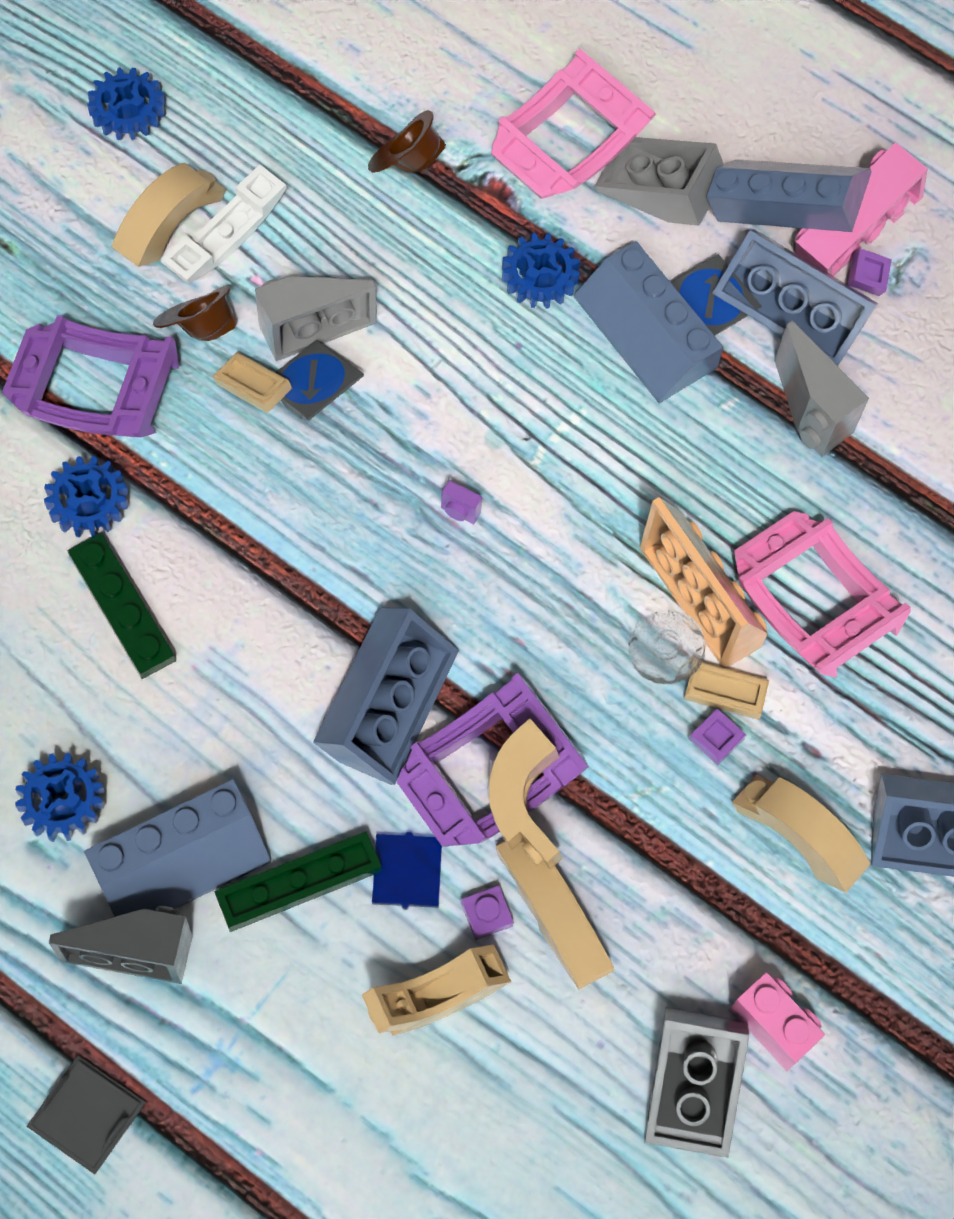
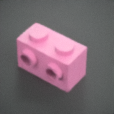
M766 972L735 1001L729 1010L740 1021L748 1022L749 1031L788 1071L825 1034L820 1029L822 1025L819 1019L809 1009H801L791 999L792 992L789 987L778 977L772 978Z

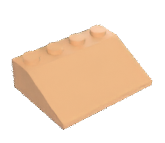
M658 497L652 501L640 550L721 667L728 668L762 648L768 635L765 621L759 613L752 612L745 602L742 588L737 582L730 581L723 571L724 566L717 553L708 550L702 541L703 537L698 526L693 521L689 522L680 510Z

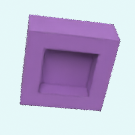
M862 248L858 249L853 253L848 285L877 296L882 295L887 289L892 259Z
M449 480L442 491L441 508L451 518L457 521L465 520L474 525L481 514L483 497Z
M717 708L690 735L689 740L718 766L745 739L746 734Z
M500 886L461 899L462 908L475 940L513 927L514 922Z

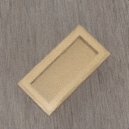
M239 352L235 353L213 375L218 386L266 413L292 389L288 379Z
M694 660L684 700L759 720L770 680Z

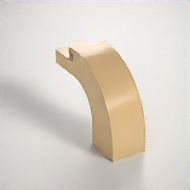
M186 163L170 168L155 179L134 202L123 219L111 247L137 267L159 261L172 232L182 219L196 208L222 201L226 188L216 182L215 177L204 170L195 171Z
M529 719L507 739L497 754L490 774L489 801L496 825L511 850L525 840L526 843L521 847L536 865L543 861L551 870L562 860L560 851L529 816L527 797L529 789L537 776L555 762L559 755L557 748L535 723Z
M756 775L732 802L738 813L766 825L787 839L805 858L816 879L847 893L870 866V862L862 847L842 822L807 792L781 777L773 782Z
M488 945L470 948L445 965L417 978L373 987L362 994V997L368 1008L369 1017L375 1024L378 1033L391 1031L392 1036L426 1026L465 1009L506 986L511 980L495 946Z

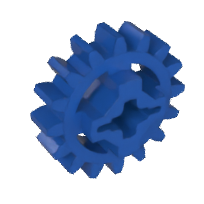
M120 67L117 68V75L112 76L110 73L105 72L104 82L99 80L93 82L95 90L88 91L89 103H87L94 126H102L104 135L107 136L114 131L117 140H121L123 134H129L130 139L135 140V132L140 131L147 136L149 134L147 126H159L158 117H162L165 114L163 106L165 104L163 91H160L157 80L150 81L148 72L137 76L136 68L132 67L129 74H124ZM145 96H147L148 99H149V104H148V105L145 104V100H144V97H145ZM104 103H107L108 105L107 112L103 108Z
M532 233L531 241L529 242L522 237L518 238V246L510 245L507 257H503L502 282L508 283V294L518 292L517 302L521 303L525 299H529L531 308H535L537 302H543L544 307L548 309L550 308V301L553 299L560 305L563 304L564 295L572 296L574 294V287L579 282L580 260L573 259L575 249L573 247L563 249L564 239L561 238L554 243L551 241V234L549 233L546 234L544 240H539L536 233Z
M78 456L75 466L71 467L66 461L62 463L64 469L62 474L52 471L51 477L54 484H45L44 488L48 497L44 498L46 509L50 510L49 516L53 523L59 522L62 532L65 533L73 527L76 537L80 538L84 530H89L90 535L94 537L99 527H102L107 532L111 531L109 525L111 519L121 522L122 517L118 509H128L125 496L129 494L126 483H122L124 481L120 470L113 472L111 462L107 461L102 466H99L97 457L93 456L89 464H84L81 456ZM107 485H108V486L110 487V489H111V498H110V500L107 499V497H106V492H107V491H106V486H107ZM63 493L67 496L66 508L62 506Z
M52 753L49 754V764L43 765L38 760L34 761L36 771L33 774L23 771L22 776L27 784L16 786L17 794L23 799L16 801L15 806L18 812H25L20 818L25 826L33 824L32 831L37 837L46 830L47 837L52 842L55 841L58 833H63L65 839L71 841L73 830L77 829L84 835L87 833L84 826L86 821L98 822L97 815L93 810L104 809L103 799L97 796L103 794L105 790L102 783L96 782L99 778L96 769L87 771L88 764L84 758L73 764L71 754L66 753L63 761L58 762ZM82 782L85 784L87 791L85 802L78 796L79 791L82 789ZM35 793L39 794L40 798H42L38 806L40 809L38 812H36L34 807ZM65 793L67 794L68 797L65 800L58 798L54 802L53 797L56 794L58 796H63ZM71 817L69 819L59 821L60 819Z

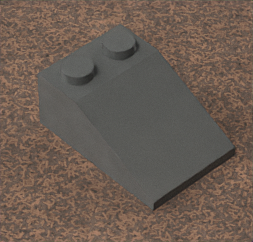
M157 906L155 911L141 909L51 934L48 943L60 962L182 984L193 936L186 916H181L180 910L167 906Z
M665 1007L644 1143L725 1158L729 1157L749 1041L748 1022Z

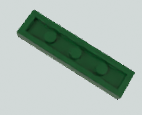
M102 533L67 550L71 561L140 678L144 679L176 661L175 655Z
M367 831L214 892L229 932H233L382 872V867Z

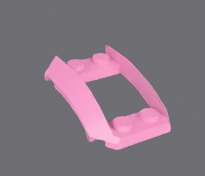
M580 48L575 53L576 57L564 70L560 69L538 93L506 118L502 116L498 121L499 128L496 140L494 139L491 154L541 199L573 190L589 180L619 155L656 115L650 107ZM575 93L615 127L616 130L590 156L567 172L526 136L552 116Z
M793 511L734 550L739 583L777 633L822 675L837 678V668L890 631L897 636L911 612L909 605L906 603L902 605L891 596L890 589L857 559L833 528V522L828 518L821 522L809 519V514ZM813 546L826 566L858 604L810 636L783 609L762 580Z

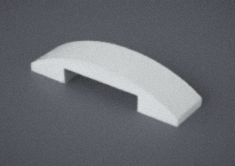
M259 164L235 187L237 195L191 239L185 235L161 258V263L186 283L204 276L228 258L252 235L280 200L287 189L286 184Z

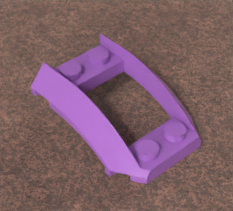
M57 315L55 322L43 327L39 323L26 329L2 394L24 415L54 425L102 435L145 437L157 433L150 424L170 368L179 369L176 342L173 337H165V340H150L144 335L104 331L69 321L64 316ZM61 347L84 355L129 365L111 415L84 412L41 401Z
M519 673L512 676V680L495 693L492 692L458 719L419 743L416 742L410 747L412 749L406 766L401 769L397 784L443 847L482 843L500 832L492 813L479 821L475 820L436 766V763L487 731L501 719L505 721L513 733L527 720L531 719L557 748L559 758L543 771L544 776L533 783L529 789L527 797L528 813L589 768L583 754L576 749L537 697L535 690Z

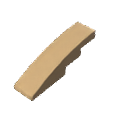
M525 840L512 850L505 841L496 846L497 855L516 882L518 893L538 922L539 931L578 990L615 971L595 931L556 866L550 870L543 861L536 865L521 847L526 843Z

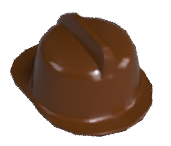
M427 110L417 115L400 133L378 149L368 163V170L375 173L395 165L406 172H418L430 166L446 146L444 140L432 126L433 112Z
M222 286L205 296L183 302L164 311L153 320V326L164 328L178 324L190 337L201 341H211L233 330L237 324L226 297L231 286Z

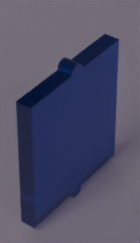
M407 832L406 835L376 834L375 852L381 864L382 872L375 874L373 877L372 905L401 906L403 910H408L409 907L439 908L442 845L437 838L413 836L412 832Z

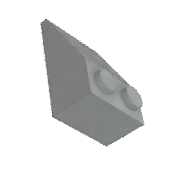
M635 137L606 166L595 188L599 193L666 222L700 226L710 207L706 196L716 168L724 164L716 143Z
M288 276L280 280H269L261 287L255 288L259 327L275 361L302 352L315 340L324 344L376 324V285L373 280Z
M792 320L786 325L774 361L801 440L808 448L814 449L823 457L854 433L869 397Z

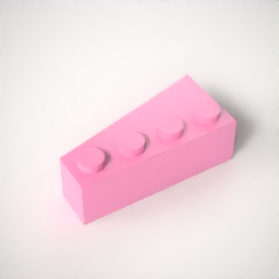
M896 142L887 151L885 149L880 150L870 162L872 173L853 231L843 232L802 228L795 238V254L834 276L853 259V253L861 248L859 244L863 241L866 244H871L880 236L888 219L895 223L904 215V209L909 201L915 205L923 198L928 168Z

